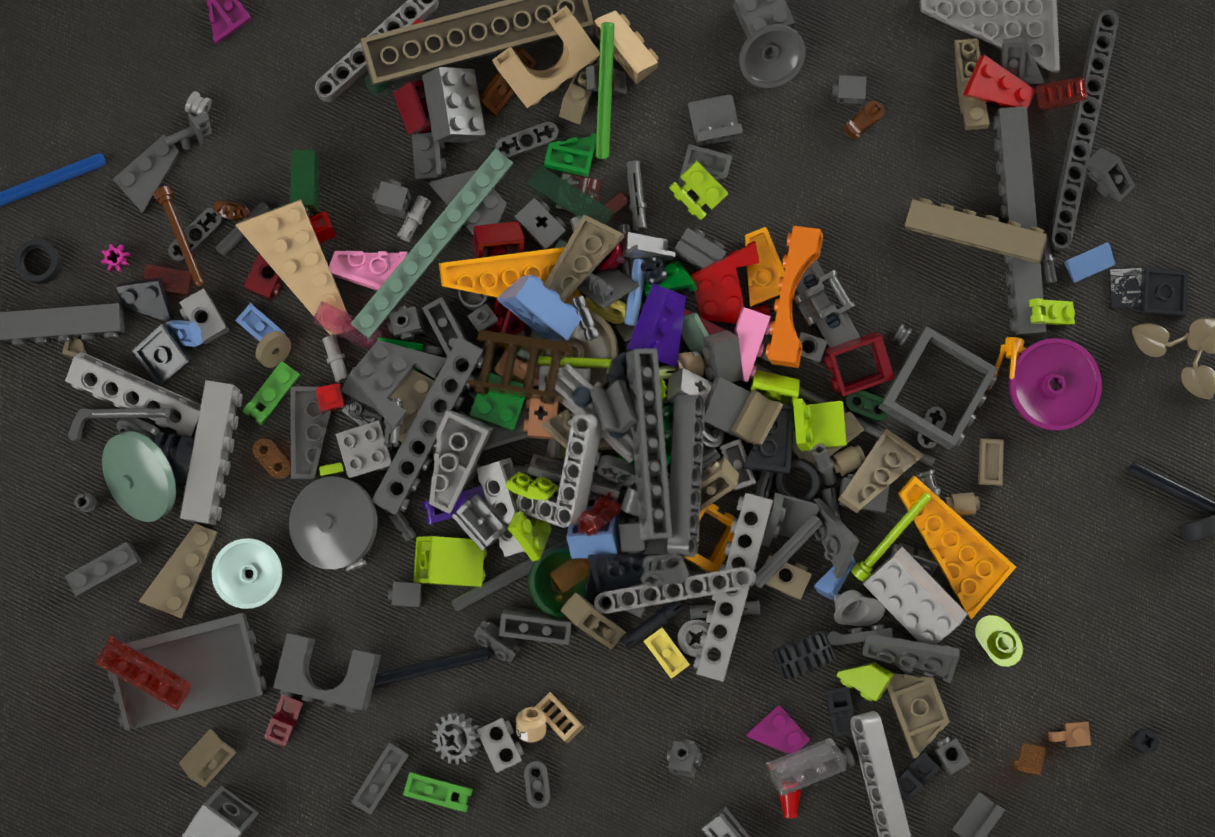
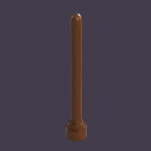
M169 186L160 187L153 192L154 198L160 206L164 207L196 286L201 287L204 284V280L172 205L174 195Z

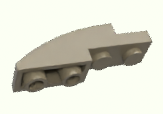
M978 38L955 40L957 86L965 130L989 127L986 102L981 101L979 98L962 96L980 56Z

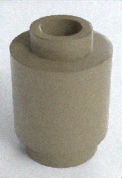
M859 445L855 447L850 446L832 455L834 472L844 476L861 466L865 460V455Z
M973 492L951 494L950 497H945V503L960 517L976 515V510H980L978 496L975 497Z

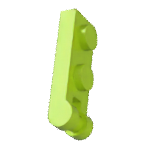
M1042 298L1029 300V307L1032 308V316H1030L1032 324L1067 326L1075 324L1073 302L1043 300Z

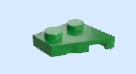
M593 133L589 137L580 139L575 137L564 142L556 141L549 143L544 167L588 177L597 134Z
M678 260L664 267L668 277L659 286L676 293V290L689 288L690 292L697 290L694 281ZM644 279L643 292L648 297L652 285L647 284Z

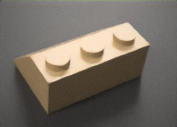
M615 10L594 21V33L599 39L601 38V24L603 22L614 23L613 57L636 85L658 68L657 55L652 49L648 50L643 45L644 39L637 31L633 32L630 29V22L623 14L619 15Z

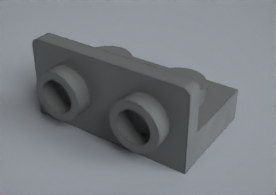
M432 133L413 134L415 180L442 179V172H447L446 159L441 158V150L445 149V142H434Z

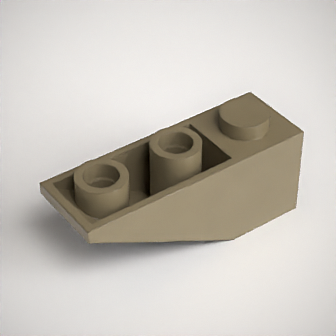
M597 57L592 64L580 69L577 75L573 77L563 98L559 117L580 125L594 91L587 90L586 67H599L600 57Z

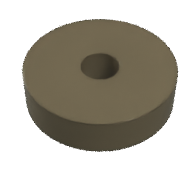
M280 331L267 334L257 345L255 352L257 360L268 368L279 365L281 361L287 358L291 350V341Z

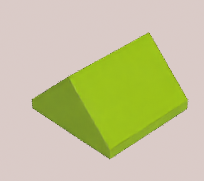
M756 370L749 392L752 390L757 391L771 401L793 405V399L798 398L800 380Z

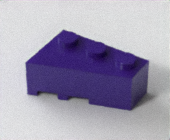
M652 284L627 348L631 350L657 348L658 361L677 367L686 296Z

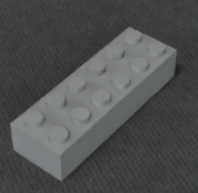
M205 381L180 519L216 525V521H220L222 507H219L220 498H224L226 492V484H223L224 476L228 475L230 470V462L227 461L229 452L232 453L234 448V439L231 438L233 430L237 429L239 417L236 416L237 407H241L243 399L240 389L232 384Z

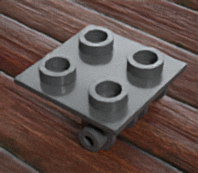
M615 268L613 270H601L595 275L591 272L576 289L601 307L606 308L638 288L639 284Z

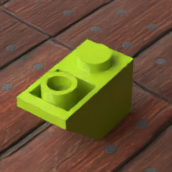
M872 662L844 668L836 676L841 678L840 682L849 688L854 687L861 691L860 695L865 699L877 701L882 697L895 674L878 663Z

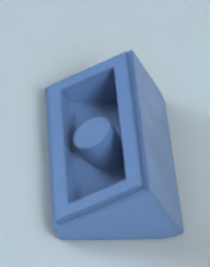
M1107 242L1067 260L1064 264L1073 283H1076L1114 266L1115 261L1111 247Z

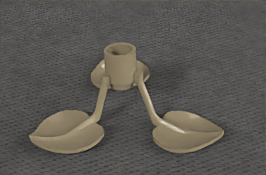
M1199 318L1195 320L1190 326V334L1186 333L1183 337L1172 342H1168L1169 332L1159 325L1139 324L1132 328V334L1138 347L1143 353L1151 357L1163 356L1167 351V346L1171 347L1187 340L1188 346L1193 350H1197L1193 367H1185L1182 370V382L1193 395L1203 399L1213 398L1215 394V371L1205 365L1198 366V361L1203 351L1210 354L1215 353V318Z

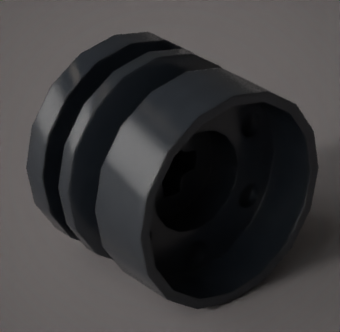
M159 432L155 437L154 443L166 457L173 472L175 483L186 485L195 437L183 436L177 445L175 434H170L167 437L165 432Z

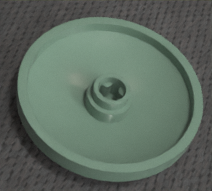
M127 431L112 437L105 445L103 451L102 469L107 487L115 501L127 514L140 521L152 522L167 515L174 505L176 488L173 472L162 451L153 441L137 432Z

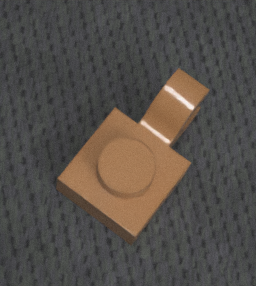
M1086 721L1063 724L1064 731L1048 732L1049 742L1065 741L1066 747L1091 745L1089 723Z

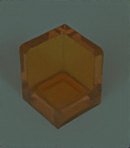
M1022 743L1019 761L1015 760L1013 769L1041 775L1046 748Z

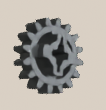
M454 712L441 717V721L436 722L435 725L438 729L433 730L432 733L437 738L432 740V742L438 744L435 751L442 752L441 759L448 757L449 764L455 762L456 765L472 760V756L477 755L475 748L480 747L481 744L476 739L481 737V735L475 733L478 726L471 725L472 718L465 720V714L457 715Z

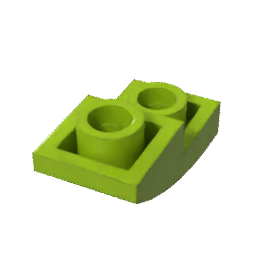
M521 472L516 473L507 480L505 486L511 492L536 500H548L560 488L547 478L540 476L534 481L528 475Z

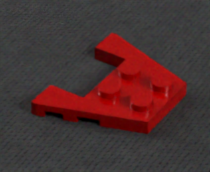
M756 241L748 243L746 247L736 250L724 259L717 260L692 274V280L697 288L695 294L701 318L709 321L737 324L741 309L745 307L737 267L760 263ZM769 305L749 308L770 316L769 322H772Z

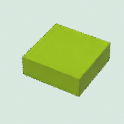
M341 462L320 466L319 468L322 477L346 473L345 465Z

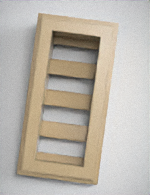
M551 692L534 707L545 714L546 722L567 743L584 728L578 719ZM553 701L555 705L545 713L543 710ZM560 709L561 712L552 720L550 717ZM566 715L568 718L558 727L557 723ZM573 723L574 726L565 734L563 731Z

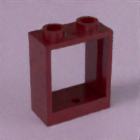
M877 332L825 349L826 357H824V363L827 370H831L833 376L830 379L831 386L834 392L837 391L843 397L894 379L883 337ZM870 343L878 372L843 384L835 356Z

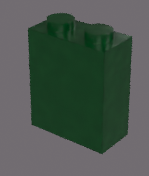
M291 150L290 203L301 199L308 217H313V214H319L320 159L315 150Z

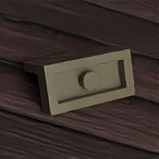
M752 390L730 431L746 442L763 444L783 404L771 401L759 392Z
M209 729L179 762V765L189 778L205 788L236 752L232 747L223 742L213 730Z

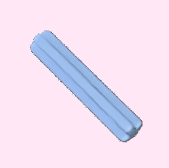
M639 258L634 259L631 279L638 283L639 287L628 293L624 324L629 326H636L638 322L645 274L641 270V264L644 259Z

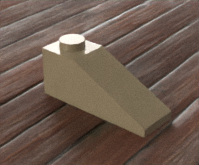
M576 592L561 609L578 628L611 650L626 633L624 629L604 613L599 612L593 604Z

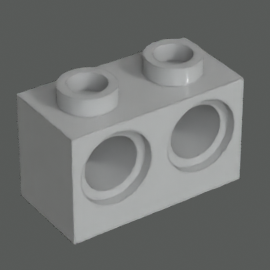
M502 717L477 729V733L481 735L480 739L496 773L522 761L521 755L524 752L519 741L514 743L511 736L514 730L509 720L504 721ZM493 727H500L503 730V737L501 739L495 740L491 737L490 731ZM509 748L512 750L513 758L510 761L501 759L500 751L502 749Z

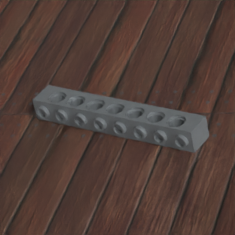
M462 337L457 338L371 502L395 515L400 514L401 511H406L411 501L408 497L412 491L415 492L421 483L419 477L423 470L426 472L432 462L430 456L433 450L436 451L437 430L446 411L440 413L436 405L438 401L444 400L447 403V410L454 412L455 409H460L465 400L462 395L466 388H471L468 385V380H475L476 377L473 375L476 369H481L485 349ZM461 359H466L469 362V368L465 372L460 371L458 368V363ZM451 379L456 380L458 383V389L453 393L447 388V384ZM430 420L436 424V430L432 434L426 430V423ZM418 441H422L425 444V451L422 454L417 453L415 450V444ZM408 461L414 465V472L411 475L407 474L404 470V465ZM396 482H400L404 487L401 495L396 494L393 490Z
M657 348L634 349L626 353L629 395L638 421L632 426L640 535L641 540L671 538L672 529Z

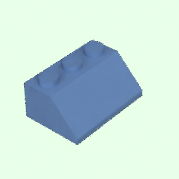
M535 275L521 276L497 298L501 304L546 340H568L582 319L572 305L562 302L559 299V294L542 285L543 281Z

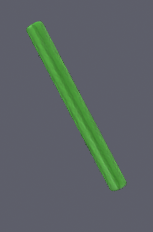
M603 22L601 24L596 158L607 159L609 157L615 28L612 22Z

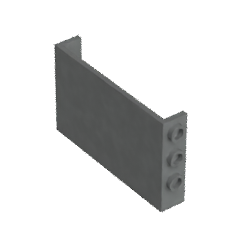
M246 613L106 648L110 665L107 668L109 680L114 682L113 698L120 707L121 713H118V719L121 727L124 726L125 731L264 695L265 689H267V682L265 676L260 674L259 667L262 666L259 653H255L253 644H256V637L254 631L249 629Z

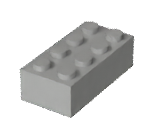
M903 547L898 549L871 573V576L863 583L918 642L938 644L957 628L967 615Z

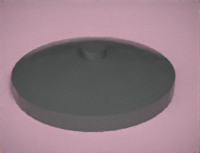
M324 477L313 481L299 493L290 512L289 532L295 549L309 564L321 569H344L357 563L369 551L377 532V513L374 503L371 502L370 495L362 486L346 478Z

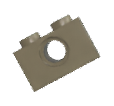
M768 555L767 558H766V560H765L764 565H765L773 556ZM785 563L765 585L797 600H801L812 574L807 572V567L799 563H795L794 566ZM782 569H787L791 573V578L788 582H783L779 578V572Z

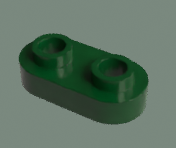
M861 390L849 394L845 398L847 409L853 413L874 421H882L889 416L884 411L880 414L875 413L874 407L879 406L883 400L879 396ZM853 398L860 399L859 406L853 404Z

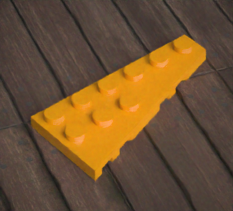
M565 247L439 263L441 284L443 287L497 298L521 276L535 275L543 281L542 285H544ZM575 289L564 303L572 305L571 300L581 296L580 291Z
M913 476L898 494L908 511L924 493L931 495L930 501L913 521L935 560L939 563V567L960 604L968 613V618L972 619L1013 572L1016 566L917 477Z

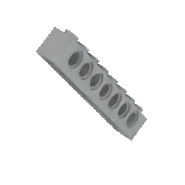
M746 493L745 497L740 496L736 509L741 511L738 520H733L730 532L735 533L732 542H727L724 555L728 556L726 565L721 564L720 571L734 569L732 560L736 557L743 558L746 563L745 567L754 571L773 500ZM747 512L757 514L758 521L756 524L748 525L745 523L744 516ZM747 534L751 537L752 543L749 547L744 548L738 544V538L741 535ZM742 571L738 576L739 582L743 585L749 582V574ZM720 575L718 577L722 578V582L718 588L722 589L726 585V579ZM749 588L740 589L734 593L723 592L713 594L712 600H715L716 604L714 610L709 609L706 623H710L708 632L703 631L700 645L704 646L702 655L697 654L694 668L698 669L697 675L724 682ZM724 602H728L733 606V612L729 615H724L720 612V605ZM715 626H725L727 634L724 637H717L713 632ZM715 647L721 652L720 658L717 660L710 659L707 655V651L710 648Z

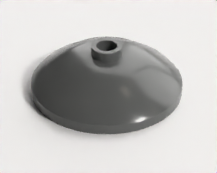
M773 24L758 29L748 37L740 51L739 65L744 77L753 85L762 88H773L787 83L797 75L803 66L806 56L804 41L796 30L786 25Z

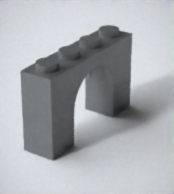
M287 633L273 688L279 689L281 695L293 697L294 693L302 695V700L315 703L316 699L323 700V705L337 708L338 704L346 706V711L359 714L360 710H368L381 655L353 649L344 681L334 689L324 690L313 682L309 673V663L315 639Z

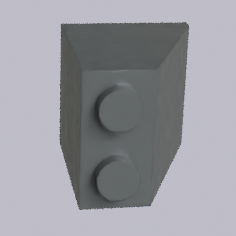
M221 786L202 805L182 837H242L259 813Z

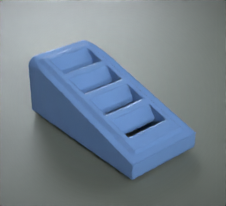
M852 557L843 578L835 577L833 573L835 568L833 566L815 584L816 591L833 600L856 563L854 557Z

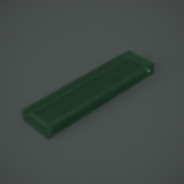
M541 165L538 166L527 182L528 186L582 219L583 215H586L606 225L614 214L611 209Z

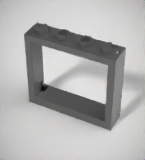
M926 326L918 336L878 408L950 450L955 445L959 446L965 437L963 431L966 426L970 427L976 417L973 414L976 407L980 408L987 397L984 395L986 389H991L997 380V377L994 375L998 368ZM928 341L985 375L952 435L895 403L898 394Z

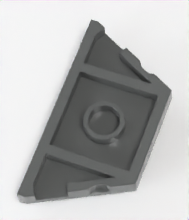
M477 170L434 180L429 183V186L448 206ZM493 189L465 222V227L473 234L474 226L499 223L507 203Z

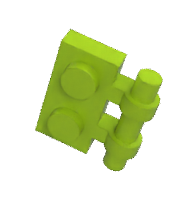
M697 160L680 175L686 182L682 187L676 182L669 186V189L674 193V197L678 201L681 200L688 207V211L692 215L695 214L700 220L706 216L705 211L701 208L705 203L713 209L728 195V192ZM690 189L699 196L696 201L687 194Z

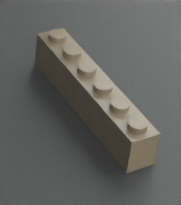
M919 198L918 201L912 199L905 223L907 230L1037 264L1041 262L1048 238L1047 234L1043 233V229L1030 227L1029 230L1021 228V224L1014 221H1008L1006 224L998 222L999 218L986 215L985 218L976 216L977 213L971 210L963 209V212L955 211L954 207L948 204L941 203V206L932 205L931 200Z

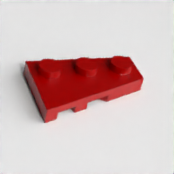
M983 55L979 56L962 96L979 98L981 101L998 103L1008 108L1027 107L1028 109L1035 90Z

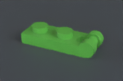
M281 361L253 399L245 406L243 413L256 419L255 422L262 426L301 375ZM260 402L266 406L262 412L256 408Z
M409 772L403 795L467 812L468 796H471L473 789ZM453 792L459 793L457 802L451 800Z

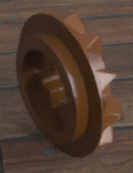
M220 200L213 205V210L225 218L243 220L250 215V210L239 203Z

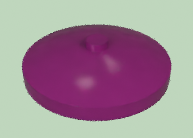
M1060 338L1045 339L1027 347L1016 359L1014 378L1010 379L1009 377L1010 397L1018 413L1030 424L1051 431L1069 429L1084 422L1097 407L1102 391L1100 370L1091 354L1077 343Z

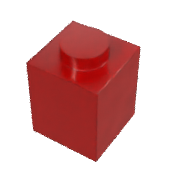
M340 383L316 388L315 392L320 413L343 409L344 402Z

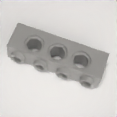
M511 458L476 468L478 480L485 494L486 504L507 528L513 514L519 512L516 505L519 495L505 488L507 480L516 474ZM509 530L499 538V545L504 553V557L524 551Z

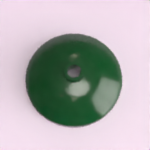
M555 548L542 553L541 559L534 561L528 577L529 591L535 604L550 616L567 618L561 611L567 600L575 592L584 597V584L587 583L590 569L587 561L583 558L572 559L570 550L566 548ZM554 581L558 584L557 589L553 587Z

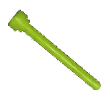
M541 356L538 359L537 365L550 366L552 357ZM564 357L561 360L560 366H565L568 363L571 367L608 368L612 359Z
M924 493L865 561L857 562L851 569L852 573L859 580L865 582L871 576L872 566L930 501L931 495L929 493Z

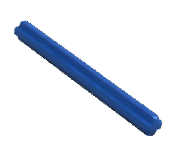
M98 153L1 191L0 206L105 166L106 160L103 154Z

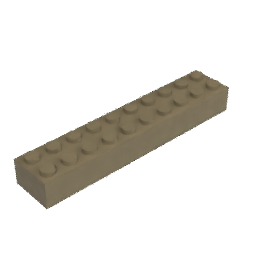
M504 0L361 38L360 44L372 86L431 71L438 67H446L505 51L510 46L513 49L557 37L559 35L548 21V18L565 6L568 7L583 29L590 28L594 23L588 1Z

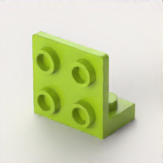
M802 398L793 399L796 443L801 451L812 450L817 444H824L826 448L847 445L844 405L842 401L806 405Z

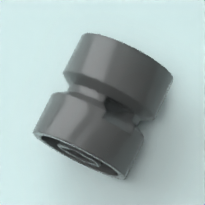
M463 290L458 291L462 305L471 312H474L485 303L488 305V295Z

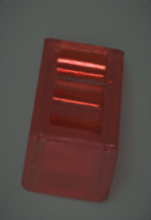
M1085 77L1043 84L1036 87L1038 106L1045 110L1088 99ZM1075 84L1077 87L1078 96L1074 95L1073 85ZM1065 87H1067L1068 98H1066ZM1056 89H1058V100L1056 99Z

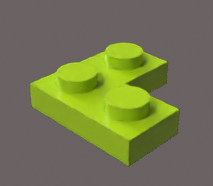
M522 511L513 514L508 530L533 562L541 559L552 527L549 522L535 517H531L529 520Z

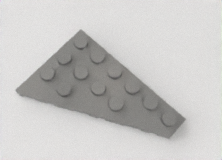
M920 0V12L1001 49L1003 39H1026L1038 66L1053 73L1060 71L1057 0Z

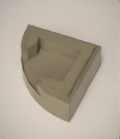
M74 336L72 341L65 342L62 354L74 357L81 352L86 353L85 346L81 339Z

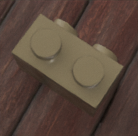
M725 457L719 461L711 462L706 467V470L702 472L700 511L737 487L739 473Z

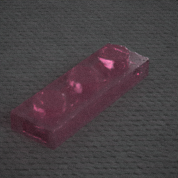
M321 301L312 320L313 323L368 351L383 333V331L377 329L371 338L368 339L351 326V322L355 317L324 301Z

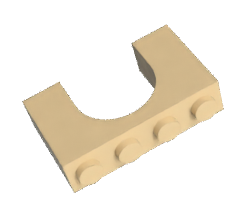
M567 6L548 18V21L562 39L564 46L560 60L553 67L542 71L532 70L524 65L511 46L492 60L498 71L527 108L540 102L543 96L558 89L561 83L577 75L580 69L592 64L600 56L599 50Z

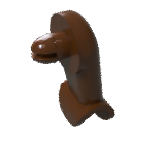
M877 101L867 103L853 120L850 119L844 125L843 129L847 136L855 140L863 133L862 131L879 121L885 112L883 105Z

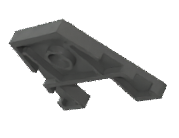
M377 340L350 373V378L366 398L370 399L379 414L387 420L391 429L395 430L407 415V411L390 401L391 396L415 367L436 379L446 359Z

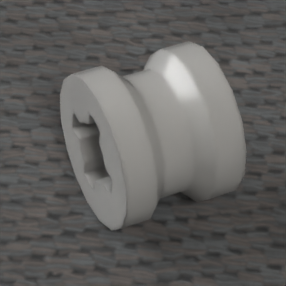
M194 91L186 102L185 112L194 113L196 116L202 113L207 114L212 100L208 97L203 98L198 92Z

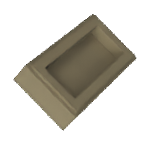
M980 439L978 485H1003L1004 440Z

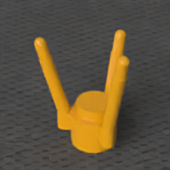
M1007 337L1005 339V345L1000 347V353L995 364L998 370L994 376H997L1003 357L1006 354V357L1011 359L1009 377L1010 379L1014 378L1016 359L1026 349L1023 347V339L1017 337Z

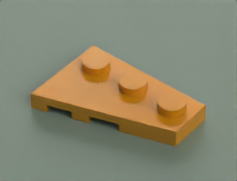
M767 227L745 235V247L748 243L756 241L760 260L758 264L747 265L750 308L778 297L781 293V290L778 289L779 279L781 276L784 277L785 270Z

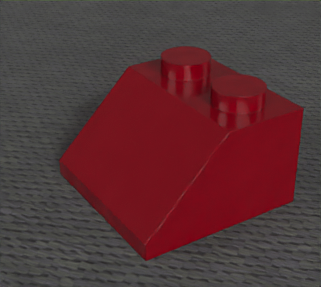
M423 81L409 82L395 91L393 94L408 135L432 131Z
M519 221L474 226V258L524 252V236Z

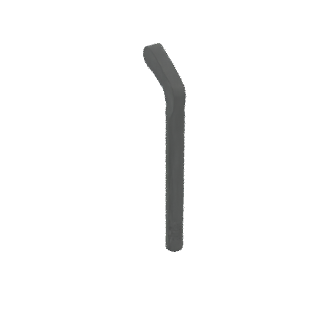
M167 408L79 409L72 422L68 438L79 442L85 422L90 418H168L170 410Z

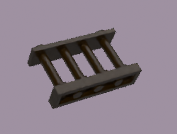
M479 330L477 339L484 344L486 350L479 381L468 380V385L474 389L475 393L488 395V392L541 399V403L554 405V402L563 403V397L554 391L561 360L564 359V356L572 357L574 348L568 342ZM498 347L506 348L508 353L501 384L488 383L495 350H498ZM520 350L528 351V354H530L523 388L510 386L516 355L520 353ZM542 353L550 354V357H552L545 391L532 389L539 356H542Z

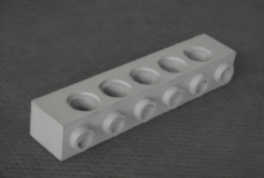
M81 352L73 357L65 380L72 384L73 388L93 393L92 395L95 398L107 399L114 402L113 405L121 409H155L153 401H157L160 404V409L167 408L170 410L168 418H150L157 425L173 428L181 436L192 437L196 434L201 404L86 353ZM91 373L96 375L97 383L92 381ZM112 382L118 386V392L112 389ZM132 391L139 395V401L133 398ZM174 410L180 412L181 419L175 417Z

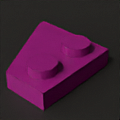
M207 0L213 40L216 44H219L252 20L238 0Z
M777 705L745 734L748 738L794 755L810 741L808 736L780 705Z

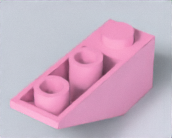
M745 307L741 309L734 330L735 335L739 337L743 373L742 381L748 382L749 378L753 379L757 366L754 365L756 357H761L764 349V344L761 342L764 335L768 336L771 322H769L770 316Z

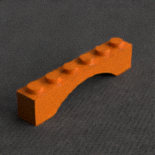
M793 226L792 233H788L787 246H789L788 255L785 254L783 258L785 272L784 277H780L778 285L781 293L780 298L776 299L774 305V312H777L775 321H772L770 326L772 341L766 347V357H768L771 364L799 368L803 345L797 336L793 324V298L803 274L820 257L823 234L820 229Z

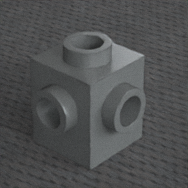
M407 306L398 307L395 309V312L390 313V321H387L390 334H394L398 340L409 341L414 339L415 335L425 333L421 313L416 306L410 308Z
M682 739L681 742L674 741L673 747H670L667 753L668 769L671 774L694 778L696 768L700 767L702 762V753H700L695 742L687 739Z

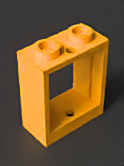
M710 504L700 511V520L703 514L706 513L727 525V528L710 559L708 560L699 554H696L694 557H683L710 573L718 572L721 564H723L727 556L724 555L727 542H732L735 534L730 532L733 520L738 519L727 512L724 515L719 513V507L714 504Z

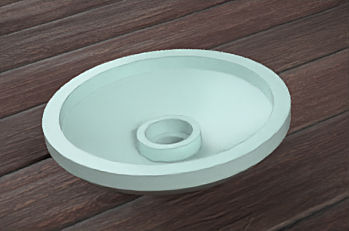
M247 538L233 541L226 545L214 560L212 567L213 585L218 595L232 606L245 609L259 607L272 599L280 587L282 581L280 559L276 552L262 541ZM251 569L253 577L247 578L246 571Z

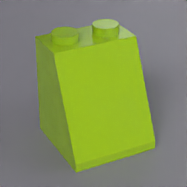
M438 536L416 537L413 583L482 587V582L485 579L483 561L487 554V548L482 551L472 539Z

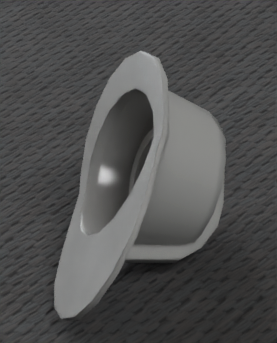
M849 590L834 596L836 610L834 619L838 624L869 626L879 621L884 615L885 607L879 600L864 597L857 590Z

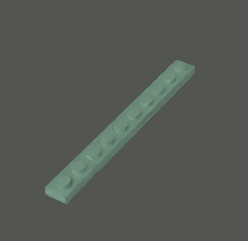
M494 149L351 322V326L368 339L371 338L512 167L513 162L497 149Z

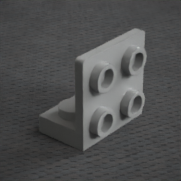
M378 420L336 434L349 478L391 465L392 460L388 446L383 444L385 439L383 432L385 428L384 421Z

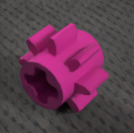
M109 244L110 249L102 251L105 259L101 263L103 265L109 264L107 267L109 272L116 268L121 273L122 267L129 266L126 258L130 254L128 252L122 253L124 250L122 245H119L116 249L112 244ZM115 254L119 256L116 263L112 261Z

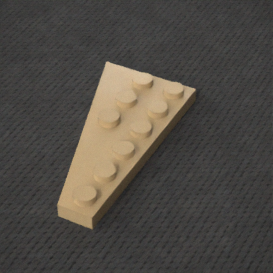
M301 199L236 223V227L330 336L353 328Z

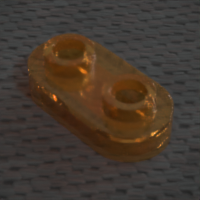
M266 438L255 442L253 454L270 476L279 480L288 477L291 473V463L275 443ZM262 446L268 447L266 454L260 452ZM281 463L283 469L277 472L275 465Z

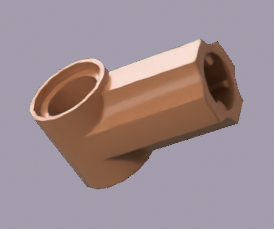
M506 350L494 367V371L500 376H503L508 353ZM517 355L512 379L524 384L528 363L524 362ZM536 369L532 389L537 388L539 385L540 370Z

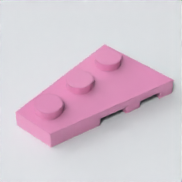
M335 251L329 269L334 277L378 291L408 255V252L387 253V251H378V253H363V251Z

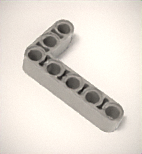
M597 414L578 415L572 421L558 497L552 496L548 500H536L519 495L516 500L519 511L561 527L577 525L584 520L602 430Z

